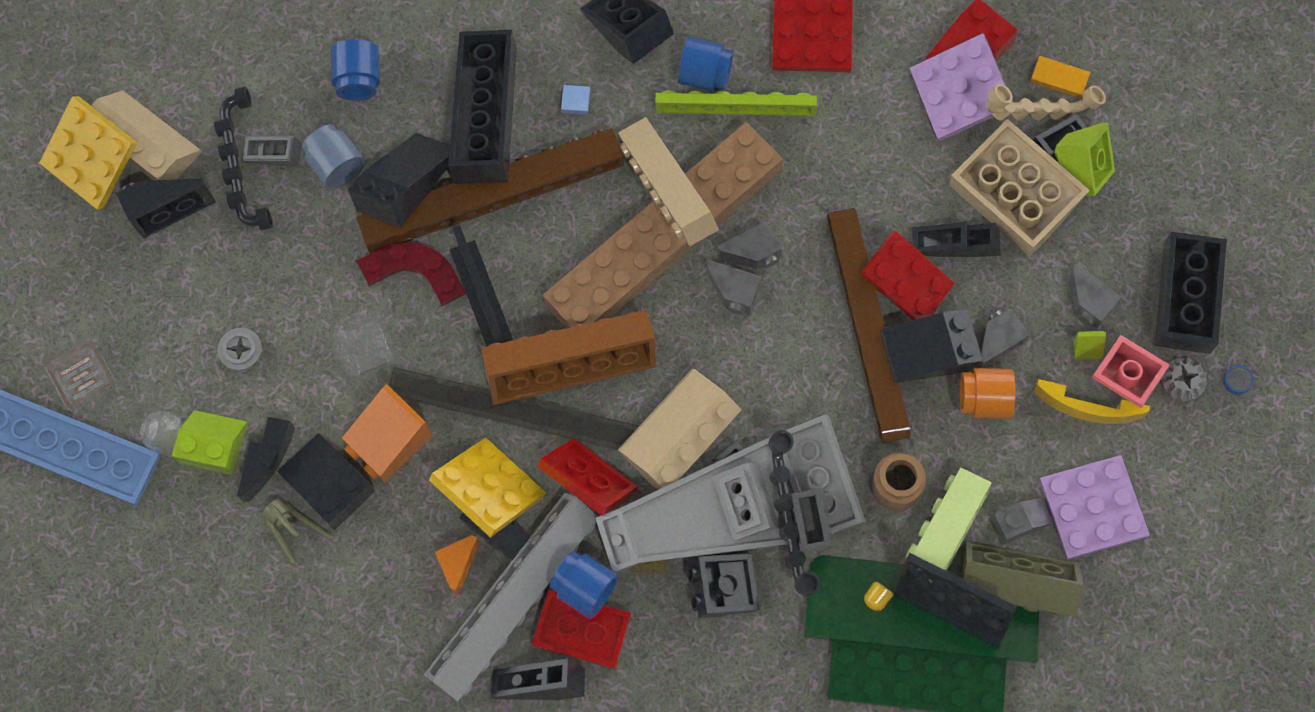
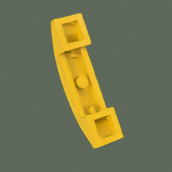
M1038 379L1033 391L1040 399L1056 410L1074 418L1094 423L1119 424L1143 419L1150 409L1148 405H1143L1140 408L1132 402L1123 399L1115 409L1065 397V385Z

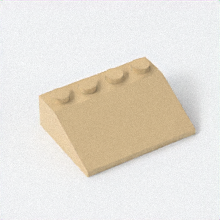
M1008 119L951 175L949 184L954 191L989 222H996L1000 231L1029 257L1053 234L1090 191Z

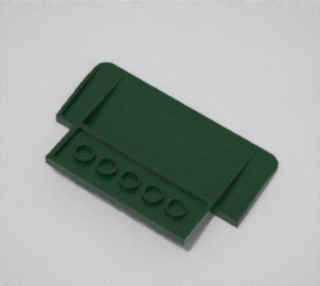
M825 555L813 560L810 572L815 573L819 577L820 588L816 593L807 597L804 637L832 640L827 700L930 712H1004L1007 660L1028 663L1038 662L1039 611H1028L1022 608V606L1016 605L1017 608L1012 618V623L998 649L895 596H892L882 610L875 611L870 609L865 604L864 595L874 581L884 585L894 595L904 564ZM947 569L948 572L958 577L961 576V570Z

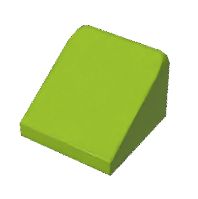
M1078 332L1073 340L1075 359H1101L1104 353L1106 332Z

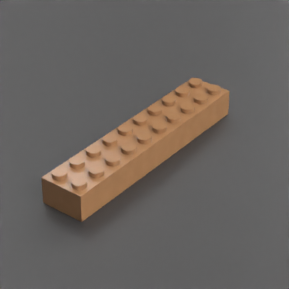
M745 122L685 175L711 211L718 226L782 171L783 158ZM653 201L543 294L544 304L566 328H571L576 324L584 325L597 322L603 318H611L699 242L689 246L684 237L678 239L671 227V224L674 223L673 220L668 223L660 210L663 205L657 206Z

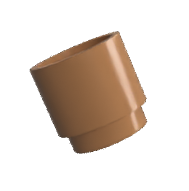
M894 453L886 456L877 465L872 479L871 488L874 498L882 507L891 511H904L911 508L917 503L926 484L925 470L922 464L911 455ZM891 466H901L910 470L915 476V484L905 491L893 489L886 481L885 473L887 469Z

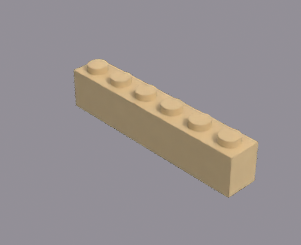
M646 117L618 133L623 142L619 145L626 159L632 158L629 160V163L636 175L642 173L639 178L646 190L652 189L649 193L657 206L663 205L660 210L666 221L669 223L673 220L674 223L671 224V227L678 239L684 237L688 245L692 246L719 230L711 211Z

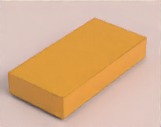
M1039 56L1030 83L1081 99L1090 72Z

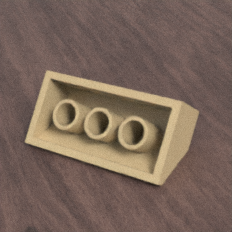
M123 90L98 98L91 105L138 142L128 162L152 180L178 179L202 152Z
M692 368L618 451L654 488L659 490L678 481L738 415L741 409L724 390Z

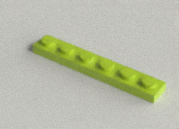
M667 90L662 93H656L655 104L656 113L816 116L817 96H812L808 93L784 95L780 92H773L769 95H757L755 92L730 94L729 92L720 91L715 94H704L701 91L677 93Z

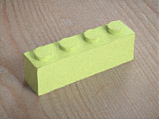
M961 467L956 476L951 474L944 487V490L947 491L943 499L938 497L931 511L935 515L931 522L927 520L924 522L918 535L922 537L918 546L912 544L907 555L910 552L947 571L983 505L992 482Z

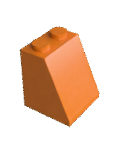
M386 384L342 439L347 445L344 450L355 461L360 458L366 464L363 469L374 480L379 477L385 483L433 435L426 422Z

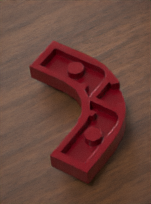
M413 242L394 243L356 260L369 286L393 274L409 271L423 276L428 281L441 306L466 295L461 282L446 258L436 250L423 244Z

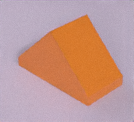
M471 535L435 551L449 587L454 594H460L480 544L476 536Z

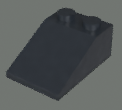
M591 0L580 8L584 16L613 48L633 64L674 35L666 10L651 0Z
M202 178L139 181L127 184L121 191L115 193L128 220L143 239L216 203Z
M967 309L938 313L884 328L880 331L895 383L969 372L983 361Z
M319 433L277 471L333 530L342 524L375 492L371 484Z

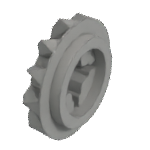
M235 328L223 335L218 344L220 361L228 369H234L238 372L243 369H250L255 362H259V356L263 351L261 340L257 334L247 328ZM242 340L243 346L249 350L242 352V356L239 359L238 354L232 350L239 348Z
M1178 357L1168 363L1169 367L1162 377V385L1171 397L1180 401H1191L1198 398L1204 392L1208 384L1206 379L1207 372H1204L1201 363H1196L1190 357ZM1181 371L1186 376H1194L1188 382L1189 386L1184 381H1175L1182 375Z

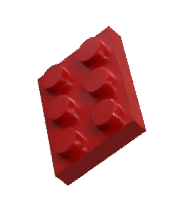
M896 230L889 233L860 273L912 320L931 316L955 284Z
M574 438L540 458L537 466L601 516L632 497L638 488L636 484Z
M548 590L532 646L616 670L632 614L603 605L601 610L592 619H588L558 599L557 592Z

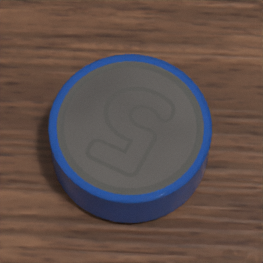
M1241 365L1231 367L1223 377L1225 388L1235 395L1246 393L1254 382L1252 372Z

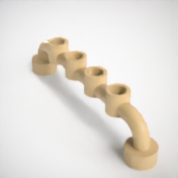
M997 84L988 92L986 108L1000 121L1010 114L1019 121L1029 114L1038 121L1048 114L1052 119L1058 121L1066 114L1081 112L1087 108L1097 109L1105 103L1106 97L1098 86L1092 85L1082 93V100L1069 103L1063 98L1059 99L1056 103H1050L1045 98H1042L1037 103H1032L1027 98H1023L1019 102H1012L1011 91L1005 85Z

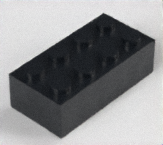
M1171 232L1163 247L1155 346L1211 354L1218 346L1227 239Z

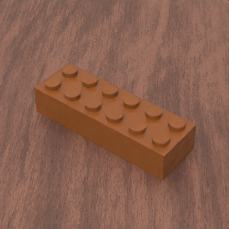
M646 310L629 312L626 315L614 318H603L597 322L584 325L576 324L571 328L558 331L550 330L536 336L520 337L505 343H493L488 347L481 348L493 405L656 367L655 337Z

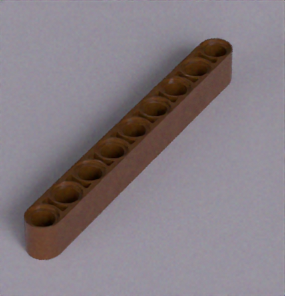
M849 208L827 213L828 226L881 442L887 443L911 438L900 385L894 382L880 334L885 325L876 288L860 274L869 260L856 209Z

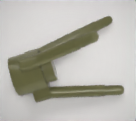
M280 499L271 502L263 511V515L268 520L266 525L274 533L291 565H295L296 561L279 529L286 528L294 537L299 536V533L290 524L293 519L291 515L329 540L333 539L332 534L298 512L290 503L285 505Z

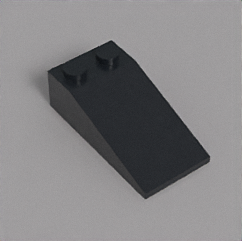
M415 133L364 170L348 189L356 211L401 228L448 169L450 145Z

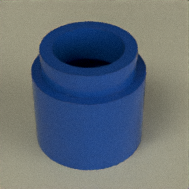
M688 37L680 62L678 84L713 92L715 88L725 90L731 72L734 51L724 49V44Z
M350 39L340 41L331 47L332 85L336 88L338 97L345 100L361 101L376 95V88L380 85L379 48L376 44L366 40Z
M572 551L555 572L550 588L557 592L558 599L588 619H592L608 600L616 586L619 575L587 554L580 556Z

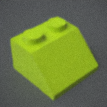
M1100 123L1068 133L1055 148V158L1059 164L1090 190L1086 196H1095L1115 172L1108 123Z
M194 410L179 429L171 456L182 465L233 475L248 422Z

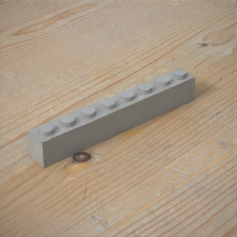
M564 493L428 668L424 676L456 701L466 696L471 690L472 683L476 677L488 668L490 659L496 651L501 650L506 645L509 634L514 628L522 624L529 608L542 598L543 590L551 582L563 560L572 551L577 552L578 545L582 539L594 530L596 518L599 516L576 496Z

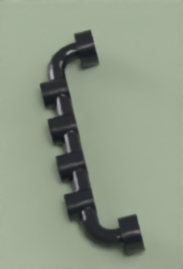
M244 86L236 88L234 90L235 94L228 97L220 107V120L214 122V128L217 136H223L224 144L218 146V152L221 160H227L228 169L222 170L223 180L226 185L232 186L233 192L226 194L228 207L230 210H236L238 219L243 224L259 226L262 231L273 228L272 216L267 207L255 210V216L247 213V199L242 186L243 175L238 162L239 151L235 143V128L230 115L231 109L236 105L240 109L252 107L249 90Z
M779 430L769 439L774 468L770 474V481L773 485L777 486L779 498L775 501V509L782 514L784 526L780 529V536L788 544L789 554L785 558V564L793 572L796 591L802 596H811L819 590L820 580L815 573L810 571L804 572L803 565L806 562V556L799 546V530L794 519L793 499L788 486L790 471L785 467L783 455L792 449L794 439L788 431Z

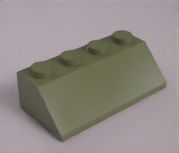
M970 541L965 542L960 578L1014 605L1022 606L1025 610L1033 612L1043 610L1051 612L1058 617H1067L1068 615L1076 617L1083 589L1079 562Z

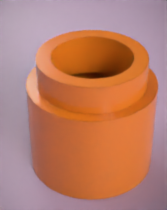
M973 368L972 372H962L959 391L961 414H971L973 419H1012L1015 408V377L1013 369Z

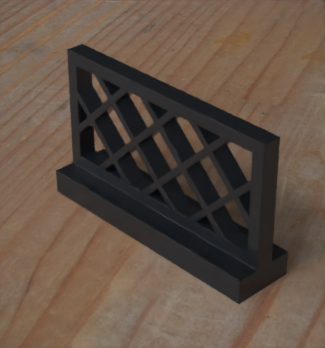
M460 224L452 227L458 247L450 249L486 347L493 343H505L513 340L476 241L466 242Z
M910 552L905 559L900 581L893 595L998 649L1012 623V618L1017 608L1016 605Z

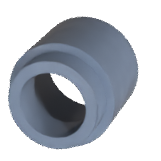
M325 125L318 128L305 139L302 145L305 161L329 190L340 188L358 176L366 163L365 158L343 130H338L334 125Z

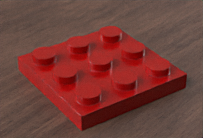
M774 0L772 70L851 73L853 0Z

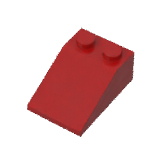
M974 0L960 14L923 61L981 34L986 36L995 61H997L1014 44L1018 29L984 1Z

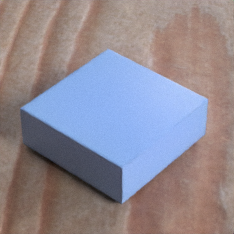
M564 85L561 112L588 115L590 87Z

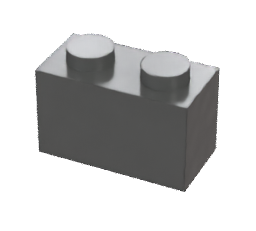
M818 488L793 493L792 499L802 550L807 551L833 546L834 542L823 489Z

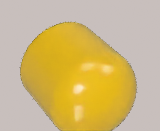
M874 581L864 595V601L870 609L880 611L892 598L893 593L878 581Z

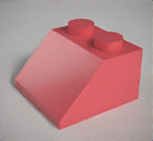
M1120 335L1092 378L1142 408L1168 369L1169 364Z

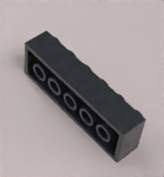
M512 30L459 32L448 164L454 184L508 182L517 47Z

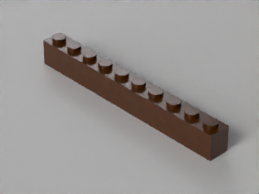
M613 128L607 130L599 129L582 139L573 138L564 145L558 147L550 146L533 156L524 155L517 158L515 162L509 164L508 182L443 183L438 189L429 191L401 228L365 214L356 218L369 253H372L387 245L408 242L624 166V157Z

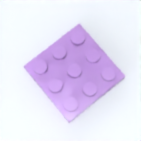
M984 34L978 35L910 68L938 140H944L994 117L986 108L988 92L997 84L1005 85Z
M1121 455L1039 479L1066 560L1150 536Z

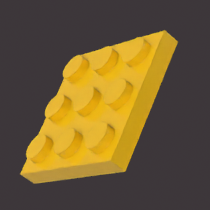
M74 96L71 98L39 164L94 208L103 209L138 142L81 97Z
M486 437L433 472L429 479L435 487L489 537H492L541 501L546 494L537 483Z

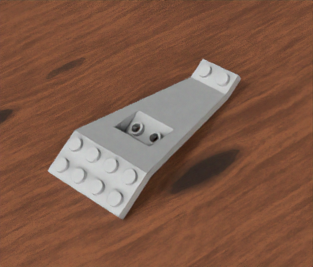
M822 415L785 430L794 439L792 449L783 455L785 467L790 471V478L788 480L790 494L818 488L823 489L832 535L865 523L862 509L829 416ZM770 437L624 507L597 517L596 521L612 571L617 573L645 562L788 545L787 541H784L780 536V529L784 526L782 514L775 509V501L779 498L777 486L773 485L770 481V474L774 470L772 451L769 447ZM738 483L742 486L740 493H737L735 490ZM793 508L794 519H795V522L797 523L796 515H795V510H794V508ZM747 510L751 513V518L748 521L744 517Z

